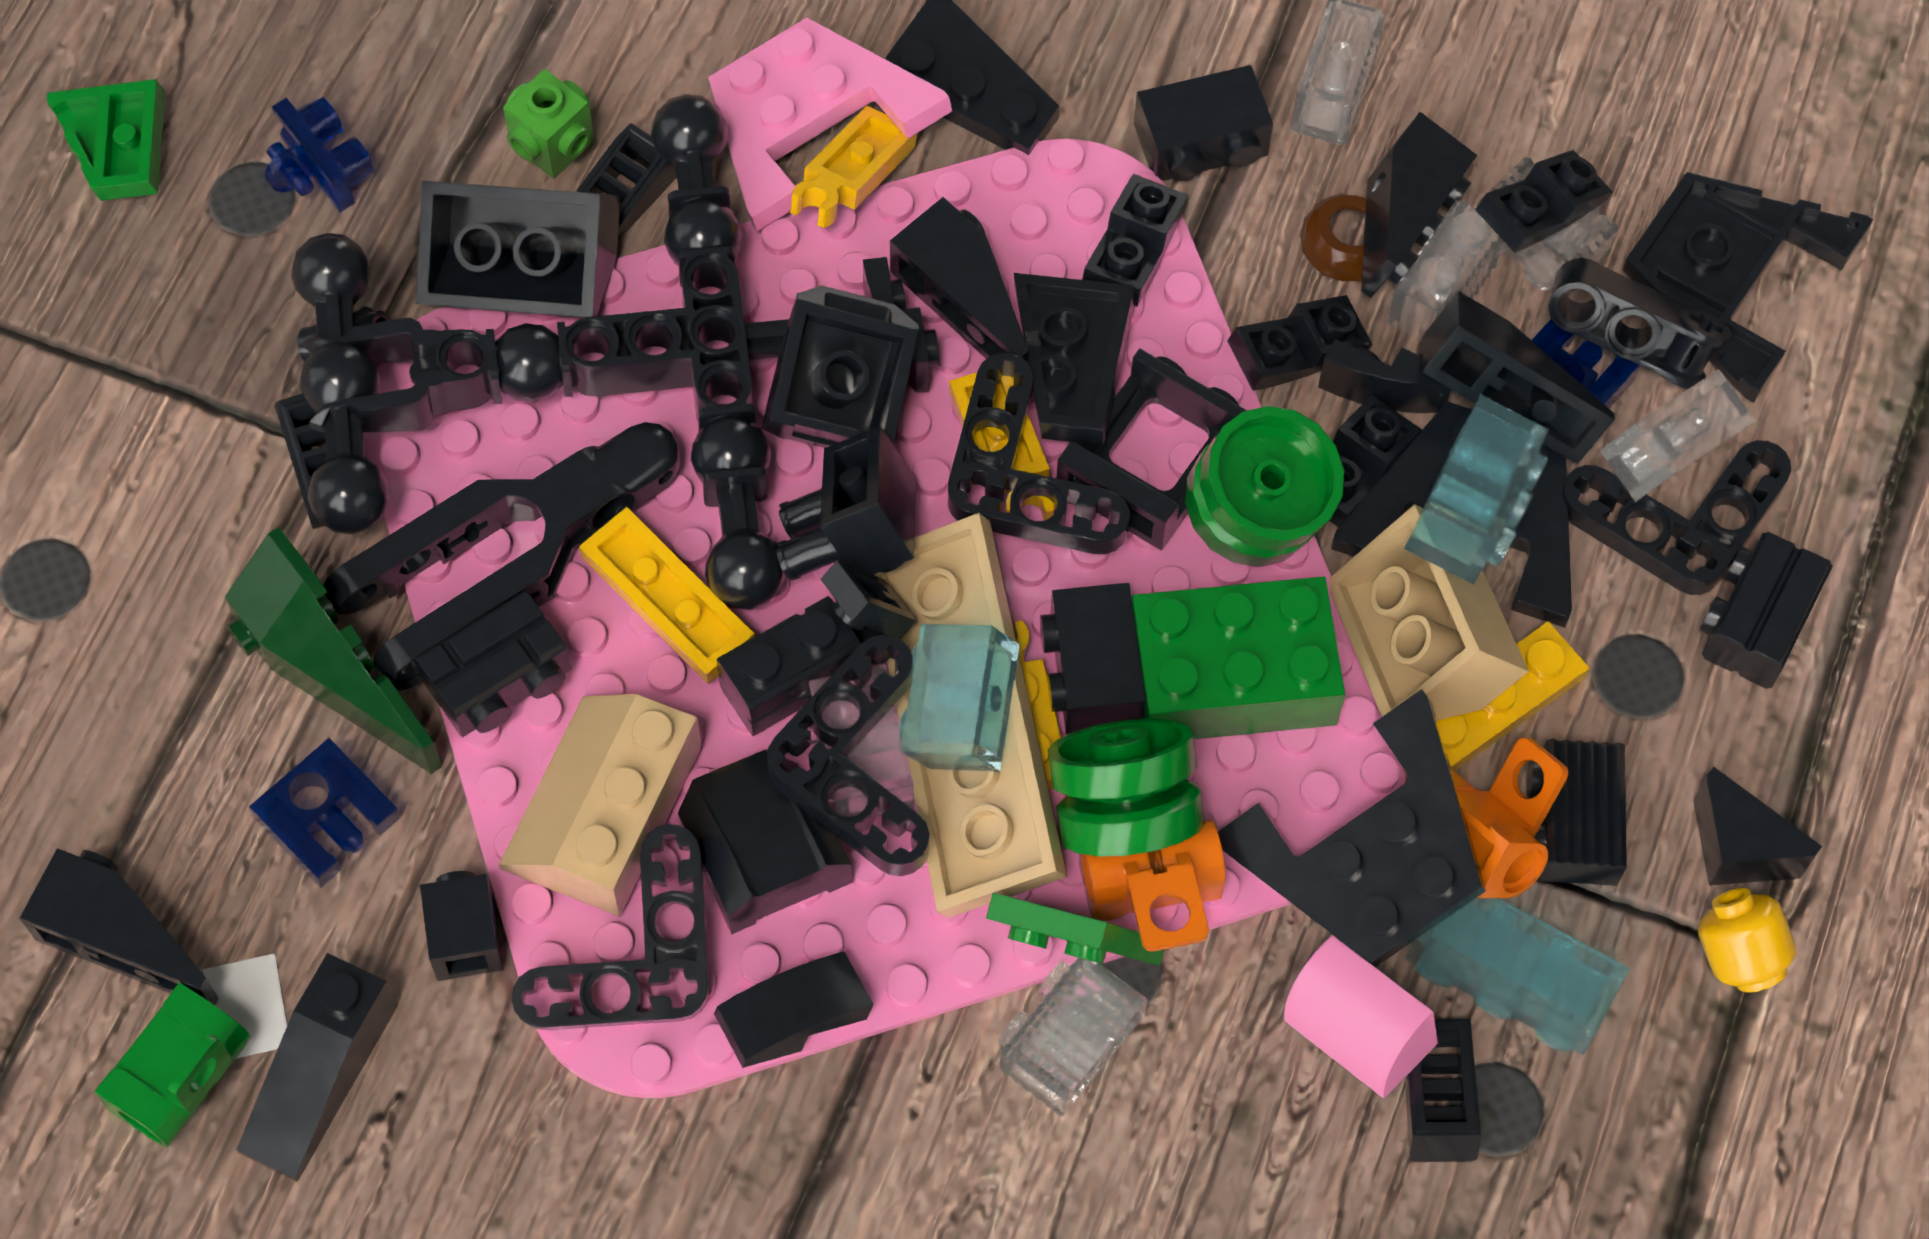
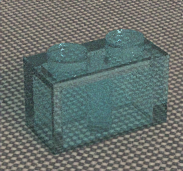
M921 624L918 644L911 653L913 658L912 682L908 707L903 712L899 724V734L902 742L900 752L929 769L1000 772L1020 645L992 625Z

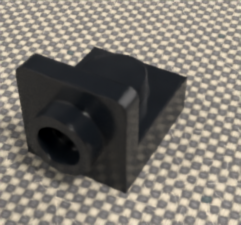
M836 560L820 579L836 600L833 604L834 611L852 628L860 643L877 635H891L901 639L916 622L915 618L883 578ZM874 659L871 661V662H872V665H878V664H879V663H878L877 661H875Z

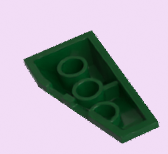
M279 527L269 532L225 596L234 620L228 623L226 627L238 646L247 657L257 651L272 671L430 774L442 768L434 742L389 678L383 673L377 677L373 675L372 671L376 669L375 664L362 645L363 641L351 624L341 630L337 628L336 624L340 620L325 596L327 590Z

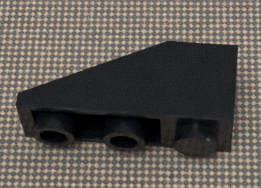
M1422 112L1417 114L1367 179L1361 291L1370 298L1387 279L1397 286L1419 257L1410 248L1414 243L1424 248L1445 221V218L1437 213L1441 205L1450 211L1472 183L1463 175L1475 160L1477 154Z

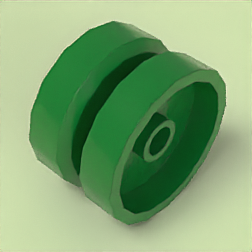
M1265 406L1240 413L1224 425L1215 435L1212 442L1206 446L1187 477L1185 504L1193 529L1212 551L1233 563L1262 567L1287 560L1304 547L1314 537L1315 533L1331 519L1343 496L1344 469L1336 445L1319 424L1295 410Z
M1160 719L1123 720L1099 724L1072 732L1056 740L1047 750L1054 789L1066 795L1056 806L1063 847L1075 853L1092 856H1127L1157 851L1189 839L1198 834L1205 825L1201 790L1196 782L1187 779L1197 768L1194 738L1189 726L1176 721Z

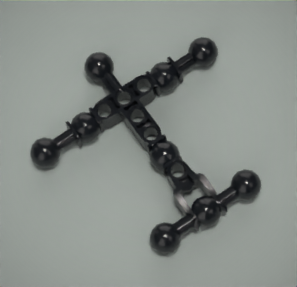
M683 94L668 99L657 111L652 122L651 138L655 149L661 159L676 168L678 190L668 194L669 220L665 227L664 243L674 264L679 267L683 308L586 317L566 327L565 322H557L558 335L544 325L524 323L508 328L496 341L494 329H486V334L484 335L474 330L465 329L423 330L420 322L412 318H401L355 326L353 306L366 293L371 274L368 256L361 246L346 235L324 233L309 238L296 251L291 273L292 281L299 295L315 307L317 335L303 341V346L311 355L304 361L299 387L304 401L316 412L309 422L311 429L325 432L326 460L313 473L307 498L311 512L323 525L335 533L354 535L371 529L385 514L389 501V485L383 472L365 458L363 431L365 433L421 431L431 425L434 415L472 409L482 406L490 399H494V404H501V392L515 401L535 403L552 397L563 385L565 397L573 396L572 391H577L586 396H604L693 387L699 433L692 444L691 462L696 475L703 483L704 504L708 507L718 506L722 532V537L712 547L706 558L705 576L712 592L731 608L752 610L766 605L772 600L782 587L786 575L781 569L777 558V543L762 533L759 527L756 502L764 501L767 498V470L771 461V449L763 431L756 425L755 405L752 404V378L749 360L779 357L789 319L744 323L738 273L735 267V258L741 248L742 231L735 215L730 209L729 188L715 186L712 163L722 154L728 137L726 121L716 104L701 95ZM705 287L721 289L720 292L715 294H704L698 290ZM714 340L724 341L729 344L721 349H711L705 346L706 343ZM653 346L662 347L667 350L659 355H648L642 352L646 348ZM591 352L604 355L603 358L596 361L580 359L584 354ZM375 362H413L410 366L409 374L412 383L415 385L408 389L378 394L380 374ZM463 365L479 367L474 372L468 374L454 371ZM719 395H730L737 399L733 403L726 405L711 401V399Z

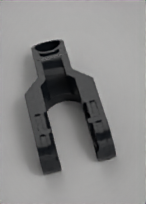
M643 422L627 428L599 447L590 446L575 452L534 479L477 480L334 570L323 584L327 590L325 596L333 603L332 606L339 616L355 613L386 594L389 598H392L400 593L399 586L438 561H441L443 565L512 521H535L540 517L544 519L545 533L542 543L396 634L377 651L374 657V664L380 673L385 674L397 691L410 689L423 682L415 658L523 591L530 594L538 607L554 598L575 549L626 507L632 511L669 487L676 478L680 467L679 444L674 434L661 424Z

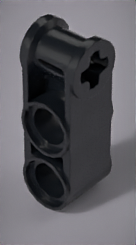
M1586 258L1572 259L1564 263L1556 273L1548 305L1550 317L1555 325L1566 332L1573 333L1607 349L1621 358L1628 359L1658 373L1664 379L1679 387L1691 390L1700 389L1706 379L1704 369L1717 347L1725 346L1731 336L1730 330L1725 323L1714 315L1678 302L1649 286L1642 285L1608 269L1594 260ZM1579 288L1586 290L1594 299L1580 303L1571 300L1565 292L1570 289ZM1637 315L1646 319L1650 325L1635 329L1625 325L1621 319L1626 316Z

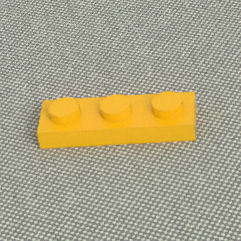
M628 507L623 509L579 546L581 557L707 684L719 676L716 662L718 657L755 637V633Z
M1549 621L1516 643L1529 672L1482 710L1436 721L1444 751L1448 756L1450 770L1456 771L1586 678L1590 668Z

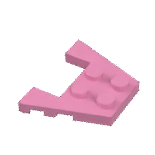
M807 17L708 77L715 103L723 114L728 127V147L752 226L757 232L790 212L792 192L795 185L775 162L784 155L873 101L879 105L907 139L952 112L949 96L942 89Z

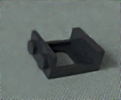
M1139 348L1133 356L1131 376L1114 397L1104 446L1085 443L1078 445L1071 441L1058 458L1056 479L1102 488L1118 494L1126 501L1130 510L1128 531L1162 551L1188 514L1185 504L1187 477L1197 458L1206 446L1212 442L1220 429L1240 413L1246 411V409L1240 407L1235 398L1226 391L1217 387L1208 388L1190 378L1171 359L1162 356L1154 357ZM1152 403L1162 405L1203 429L1209 437L1175 486L1166 491L1153 487L1119 467L1109 457L1144 407ZM1097 512L1105 518L1109 519V514L1105 512Z

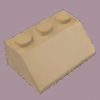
M1414 504L1329 578L1330 594L1382 717L1421 689L1433 704L1436 721L1482 710L1529 672L1468 536L1461 525Z
M639 694L583 696L499 863L500 869L620 917L641 875V845L648 833L656 827L665 825L702 748L697 717Z

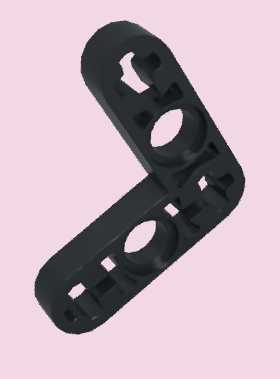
M998 353L989 356L982 362L977 371L948 481L947 506L951 515L959 521L980 513L990 521L992 532L1086 553L1108 554L1116 551L1125 542L1130 522V510L1126 501L1118 494L1102 488L1014 469L1032 399L1033 372L1030 365L1022 357L1013 353ZM1002 376H1010L1013 378V386L1008 389L1005 410L994 407L996 384L1001 381ZM995 427L1007 435L1008 442L1001 450L986 452L979 449L974 444L972 438L982 428ZM973 485L985 487V496L981 497L979 505L967 503V493L971 492ZM1004 490L1012 491L1010 513L1001 512V502H1004ZM1037 495L1049 498L1057 510L1047 520L1033 521L1022 513L1020 506L1028 497ZM1067 503L1076 505L1072 527L1063 526L1066 521ZM1097 512L1109 514V524L1106 525L1104 532L1092 530V520L1095 519Z
M1756 440L1747 443L1738 451L1691 520L1681 516L1610 471L1596 465H1584L1575 468L1569 473L1563 485V497L1568 505V518L1572 525L1677 590L1689 595H1702L1712 591L1719 584L1733 564L1741 546L1744 547L1782 493L1791 473V460L1786 451L1770 441ZM1760 463L1770 468L1768 475L1762 477L1751 495L1743 487L1752 469L1757 468ZM1592 488L1600 493L1598 500H1593L1588 506L1578 501L1580 493L1585 494ZM1616 503H1620L1623 507L1615 524L1607 521L1610 512L1613 513ZM1720 505L1733 506L1742 512L1745 518V525L1736 530L1725 529L1715 522L1712 510ZM1636 517L1649 519L1657 526L1659 537L1652 542L1637 541L1629 535L1626 529V522ZM1670 536L1678 539V542L1672 548L1669 557H1666L1662 553ZM1696 554L1704 556L1707 559L1705 567L1702 566L1697 572H1693L1686 567L1688 559H1693Z
M877 635L861 643L774 737L768 747L767 765L770 779L778 790L878 869L889 875L905 876L920 869L928 858L930 833L927 824L918 813L846 758L906 693L912 683L913 658L910 649L902 640L894 636ZM890 658L894 659L896 675L892 677L884 672L870 685V698L874 700V702H871L862 690L872 677L871 661L874 659L878 663L883 664ZM835 701H848L855 705L859 710L860 716L851 727L834 729L828 726L822 719V712L825 707ZM810 727L820 740L809 753V766L811 769L806 772L803 768L796 767L788 773L786 771L784 755L790 753L792 756L798 757L804 753L811 745V731L807 730ZM825 744L828 745V746H830V747H832V748H831V749H827L826 746H825ZM853 787L862 791L866 796L867 805L858 815L851 817L840 816L830 808L829 799L832 794L838 789ZM880 809L885 810L881 814L882 826L891 834L899 837L906 831L912 833L911 847L913 850L911 852L901 847L895 850L893 854L887 852V836L873 824ZM870 827L868 835L862 834Z
M666 824L656 827L648 833L641 845L640 867L645 960L543 966L528 970L518 978L513 987L511 998L514 1011L525 1024L539 1030H561L678 1022L691 1019L703 1010L709 996L703 864L699 843L691 831L680 825ZM676 839L680 850L690 851V858L678 863V882L680 886L693 882L694 892L692 894L668 891L653 897L652 887L654 884L667 887L666 870L663 863L652 861L653 853H659L664 850V840ZM671 904H680L689 908L694 917L692 931L687 937L679 941H668L662 938L655 926L656 917L660 910ZM677 971L683 972L688 983H697V993L686 996L685 1007L674 1008L672 1000L668 996H650L649 1000L653 1010L639 1012L642 990L637 973L651 972L648 979L650 986L670 984L672 973ZM609 975L625 979L630 988L628 1003L623 1009L614 1013H605L598 1010L592 1000V990L596 982L602 977ZM583 976L579 993L581 1004L585 1011L583 1016L571 1017L574 1010L572 1002L552 1004L549 1010L550 1016L539 1017L538 1010L534 1006L525 1004L526 995L537 992L539 981L547 980L550 989L554 992H574L569 979L571 977Z

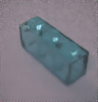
M1480 395L1452 445L1404 549L1472 584L1475 583L1487 562L1498 567L1516 532L1506 528V525L1515 529L1532 497V494L1522 489L1529 492L1532 491L1548 461L1547 457L1538 452L1549 429Z
M1475 898L1414 940L1405 959L1416 965V971L1429 982L1441 987L1453 985L1474 996L1476 1004L1490 1015L1500 1019H1510L1513 1017L1535 1029V1035L1546 1045L1563 1052L1574 1050L1583 1056L1630 970L1629 967L1499 898Z

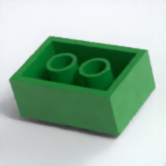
M1326 576L1132 595V607L1146 698L1143 719L1179 722L1190 727L1194 739L1336 726L1338 724L1345 698V689Z

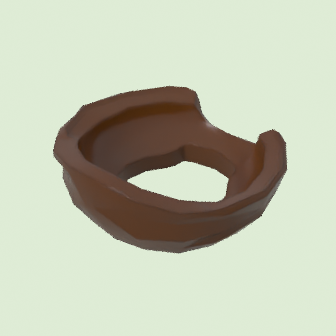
M1340 193L1322 199L1319 203L1315 204L1304 218L1300 233L1302 252L1310 264L1323 275L1340 281L1362 282L1364 244L1361 246H1351L1342 243L1332 233L1329 221L1336 212L1344 209H1354L1365 213L1366 198Z

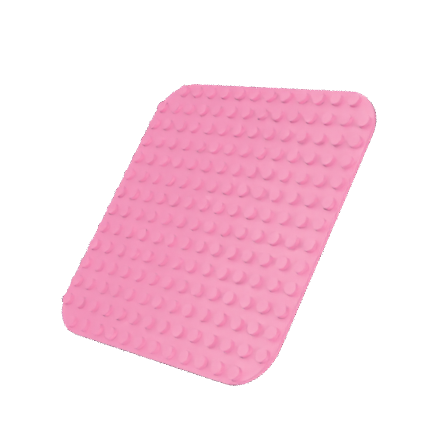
M1052 139L1038 141L1029 155L1016 148H1011L879 185L855 210L839 203L836 220L826 228L817 226L819 207L816 206L805 207L798 215L788 212L758 232L752 226L751 221L739 224L742 231L741 248L735 258L744 323L789 319L797 293L821 285L864 296V259L887 257L890 279L897 280L898 278L890 272V240L939 199L944 197L959 211L965 209L971 212L982 224L1022 332L1015 292L1014 273L1082 280L1084 268L1107 230L1110 212L1132 174L1162 185L1165 184L1146 165L1113 147L1086 140ZM1182 215L1138 307L1134 306L1115 396L1131 376L1133 356L1141 348L1154 357L1162 356L1171 359L1184 370L1187 376L1208 388L1217 387L1226 391L1246 411L1261 408L1255 390L1252 391L1227 342L1231 336L1230 329ZM665 245L616 258L597 316L683 308L679 267L674 264ZM903 284L906 309L920 307L924 331L935 329L939 352V367L929 368L928 392L916 393L907 383L894 447L916 479L915 537H918L957 521L951 515L947 506L948 481L962 426L949 395V380L976 373L986 358ZM705 287L698 291L704 294H715L720 292L721 289ZM445 306L421 316L416 321L420 322L423 330L465 329L474 330L484 335L486 334V329H494L496 341L508 328L524 323L544 325L558 335L557 322H565L566 327L579 319H583V317ZM718 340L705 344V346L711 349H721L729 345L724 341ZM653 346L646 348L642 352L648 355H659L667 350L662 347ZM591 352L584 354L580 359L596 361L603 358L604 355ZM779 357L749 360L752 378V404L755 405L756 425L760 428L762 427ZM381 362L377 366L380 374L378 394L413 387L415 384L412 383L409 374L410 366L413 362ZM463 365L454 371L468 374L474 372L479 367ZM563 385L552 397L535 403L515 401L501 392V404H494V399H490L479 407L434 415L431 425L421 431L368 433L363 431L367 459L383 472L389 485V501L384 517L389 534H392L477 480L534 479L575 452L590 446L599 447L631 426L643 422L661 424L674 434L679 444L680 467L676 478L668 488L636 507L632 512L710 589L705 576L706 558L712 547L722 537L719 508L718 506L708 507L704 504L703 483L696 475L691 462L692 444L699 433L693 387L604 396H586L577 391H572L573 396L565 397ZM1032 388V399L1028 415L1050 468L1049 477L1056 478L1058 458L1070 442L1041 439ZM719 395L711 399V401L717 404L725 405L737 400L730 395ZM1152 403L1144 407L1109 457L1119 467L1153 487L1166 491L1175 486L1209 437L1203 429L1162 405ZM761 429L771 449V461L767 470V498L764 501L756 502L759 527L762 533L776 543H779L783 540L788 541L791 539L782 525L779 516V510L781 509L779 504L786 501L790 502L822 488L824 448L791 439L779 438ZM973 485L971 492L967 493V503L979 505L981 497L985 496V487ZM1007 493L1004 494V502H1001V512L1006 513ZM1067 503L1066 521L1063 526L1072 527L1076 505ZM1025 505L1020 508L1028 519L1044 521L1042 512L1037 506ZM1097 513L1095 519L1092 520V530L1104 532L1106 525L1109 524V519ZM1187 514L1162 551L1129 531L1124 544L1116 551L1108 554H1091L992 532L1013 629L1015 621L1022 620L1029 630V643L1024 662L1043 659L1046 675L1057 673L1055 652L1043 653L1040 633V615L1050 614L1052 590L1129 583L1132 600V595L1326 576L1345 689V698L1338 724L1336 726L1194 739L1197 768L1187 779L1198 784L1202 795L1205 820L1212 819L1217 832L1259 803L1265 808L1296 856L1299 857L1406 783L1405 769L1373 725L1382 716L1330 594L1329 578L1331 574L1315 535L1304 547L1287 560L1256 567L1233 563L1212 551L1193 529L1189 514ZM540 517L535 521H512L443 565L441 561H438L406 581L404 586L415 622L542 543L545 533L544 519ZM579 547L573 551L555 597L539 607L568 650L572 670L565 673L566 678L563 684L548 696L536 699L530 695L512 706L509 717L497 728L486 733H479L477 730H474L463 738L440 707L518 978L530 969L543 966L645 960L641 875L621 916L618 917L501 870L499 867V863L583 696L639 694L697 717L702 748L665 825L682 826L677 813L693 779L760 751L768 750L774 737L797 714L795 712L757 735L752 736L721 689L719 676L707 684L581 557ZM834 563L802 575L801 578L794 581L789 580L786 576L779 592L766 605L752 610L731 608L727 604L725 605L755 633L756 637L795 614L802 616L805 614V608L827 596L835 603V598L820 580ZM887 662L872 665V677L862 688L871 702H874V700L870 698V685L880 674L884 672L889 674ZM841 700L830 703L822 712L824 722L834 729L849 728L856 723L860 716L859 710L854 704ZM895 704L846 758L917 813ZM1061 711L1055 712L1060 737L1062 738L1068 734H1065L1063 712ZM810 727L807 730L811 731V745L804 753L798 757L792 756L790 753L784 755L785 758L798 763L800 768H803L806 772L811 769L809 766V753L820 741ZM825 744V746H826L827 749H831V748H832V747H830V746H828V745ZM844 787L832 794L829 799V805L836 814L851 817L858 815L864 810L867 805V798L862 791L856 788ZM1048 789L1067 877L1011 897L1091 918L1078 863L1079 854L1063 847L1060 837L1056 806L1066 795L1055 789ZM880 809L873 824L886 834L888 842L887 852L893 854L900 847L911 852L913 850L911 847L912 833L906 831L899 837L891 834L882 826L881 814L885 810ZM870 827L862 834L868 835ZM676 839L664 840V850L659 853H653L652 861L663 863L666 870L667 887L654 884L652 887L653 897L668 891L692 894L694 892L693 882L680 886L678 882L679 861L689 859L690 851L680 850ZM840 839L852 864L853 883L830 893L827 890L758 919L755 925L731 934L703 873L709 996L703 1010L695 1017L678 1022L536 1030L549 1051L563 1066L579 1078L596 1087L630 1097H673L695 1092L1100 965V963L1064 954L1067 941L1049 937L1046 949L1007 939L1010 925L986 919L990 904L947 918L937 912L927 859L924 865L912 874L905 876L889 875L878 869ZM1222 850L1225 865V885L1222 898L1203 902L1208 928L1211 930L1285 907L1292 903ZM1185 903L1150 909V917L1158 928L1165 931H1176L1187 924L1189 910ZM668 905L660 910L656 917V930L662 938L668 941L682 940L693 929V914L689 908L683 905ZM1134 913L1125 914L1118 919L1104 921L1139 932ZM844 951L874 1004L867 1020L810 1035L801 1052L742 1068L714 1015L716 1007L733 996L773 976L808 962ZM1106 952L1104 963L1124 956ZM682 971L673 972L671 983L663 986H650L648 984L651 972L637 973L642 990L639 1012L653 1010L649 1000L650 996H668L672 1000L674 1008L685 1007L687 995L697 993V983H688ZM615 975L602 977L596 982L592 990L593 1004L598 1010L605 1013L620 1011L630 999L629 984L625 979ZM583 976L571 977L569 979L574 992H554L550 989L547 980L539 981L537 992L526 995V1005L534 1006L538 1010L539 1017L550 1016L549 1010L552 1004L572 1002L574 1010L571 1017L585 1015L579 996Z

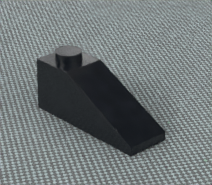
M942 197L890 240V272L898 279H902V283L984 358L987 359L989 356L998 353H1013L1022 357L1028 363V348L982 224L971 212L965 209L959 211L947 199Z
M1459 290L1422 336L1423 373L1576 464L1583 459L1615 420L1614 412L1515 325Z
M56 849L19 918L36 941L170 994L180 982L213 1005H216L219 998L207 978L118 874L117 870L119 867L113 861L89 850H83L80 856H76L61 849Z
M329 953L326 954L291 1015L236 1150L239 1154L298 1182L398 1007L386 980Z

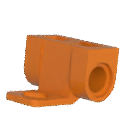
M1531 738L1518 739L1490 791H1479L1460 774L1450 770L1486 892L1478 896V898L1517 897L1527 891L1537 881L1548 861V850L1543 843L1535 838V835L1567 780L1568 769L1561 761ZM1532 760L1542 768L1544 784L1540 793L1536 797L1529 799L1520 791L1518 775L1522 766Z
M1212 819L1205 820V825L1198 834L1179 844L1157 851L1127 856L1079 854L1078 863L1092 919L1109 921L1121 918L1125 914L1134 913L1142 946L1150 952L1200 943L1207 938L1209 928L1203 902L1221 899L1225 885L1223 852L1219 835ZM1185 903L1189 910L1187 924L1176 931H1165L1158 928L1150 917V909Z

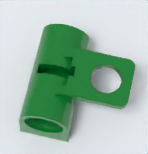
M179 982L164 1001L160 1010L94 1092L109 1112L152 1141L168 1148L206 1099L211 1087L216 1086L252 1037L231 1016Z

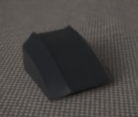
M823 285L797 293L777 361L761 429L779 438L791 439L826 448L881 425L894 445L919 325L895 304Z
M768 750L760 751L693 779L677 813L682 826L691 831L699 843L703 873L731 934L755 925L758 919L827 890L830 893L853 883L852 864L839 837L778 790L772 783L767 765ZM785 758L786 771L788 773L796 767H800L798 763Z

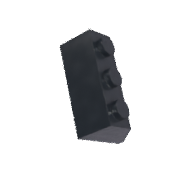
M422 181L415 304L583 318L597 316L617 257L620 195Z

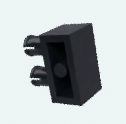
M881 425L824 448L822 488L790 502L786 501L779 504L781 508L779 516L782 525L791 539L777 543L778 549H776V554L781 569L789 580L799 579L802 575L832 564L836 560L874 575L879 572H890L901 566L904 562L914 559L916 479Z

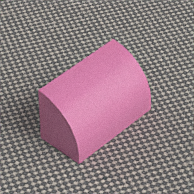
M1333 935L1319 947L1303 967L1286 1001L1284 1021L1383 1099L1438 1044L1434 1012Z

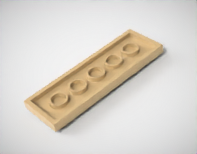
M980 513L915 537L914 559L904 562L901 566L890 572L874 574L886 580L916 620L900 639L910 649L913 658V676L908 690L897 701L896 709L917 813L926 822L930 833L927 864L936 909L938 913L947 918L990 904L993 893L1011 897L1067 877L990 521ZM890 658L887 661L889 674L894 677L896 675L895 660Z

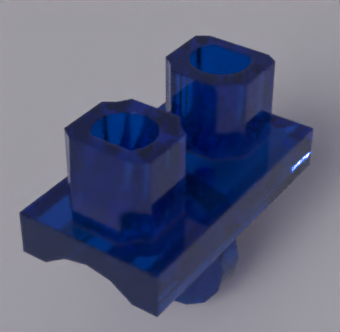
M287 97L271 106L273 113L283 124L280 136L288 146V149H285L281 142H276L267 149V154L272 161L265 170V179L274 191L282 193L295 189L300 196H306L314 189V184L309 179L311 176L339 212L355 204L351 187L361 182L374 171L373 163L369 152L357 137L353 136L330 151L323 144L344 131L339 116L326 98H319L296 110Z

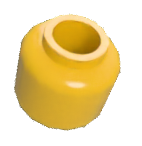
M1747 888L1728 890L1714 898L1712 901L1713 908L1703 916L1698 925L1699 938L1714 976L1722 983L1736 986L1741 992L1748 993L1765 990L1781 982L1787 976V968L1796 957V943L1780 903L1769 895L1751 894Z

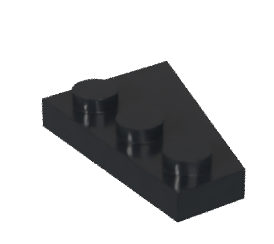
M927 0L885 58L887 61L945 91L949 96L952 112L943 118L1005 150L1016 148L1029 155L1038 141L1045 139L1059 119V105L952 0Z
M1014 273L1015 292L1022 332L1028 348V364L1033 372L1032 388L1041 439L1073 441L1104 446L1135 304V286Z

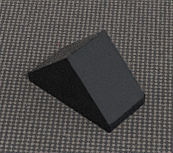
M1715 767L1707 774L1693 799L1709 886L1800 879L1822 848L1819 843Z

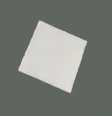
M275 953L203 969L204 976L219 998L215 1006L236 1020L252 1037L237 1058L278 1049L287 1028Z

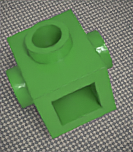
M546 69L542 70L531 82L519 85L509 96L506 105L503 106L508 130L506 136L508 143L521 158L532 162L551 178L555 179L595 142L590 114V100L584 91L572 81L566 80L562 82Z

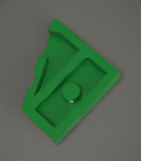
M157 79L47 93V102L57 116L65 132L64 136L72 152L78 158L81 170L90 188L100 201L158 194L165 91Z
M997 893L992 894L986 919L1011 926L1007 939L1046 949L1049 937L1067 941L1064 954L1100 964L1104 963L1106 952L1160 966L1164 950L1154 952L1145 950L1137 931Z

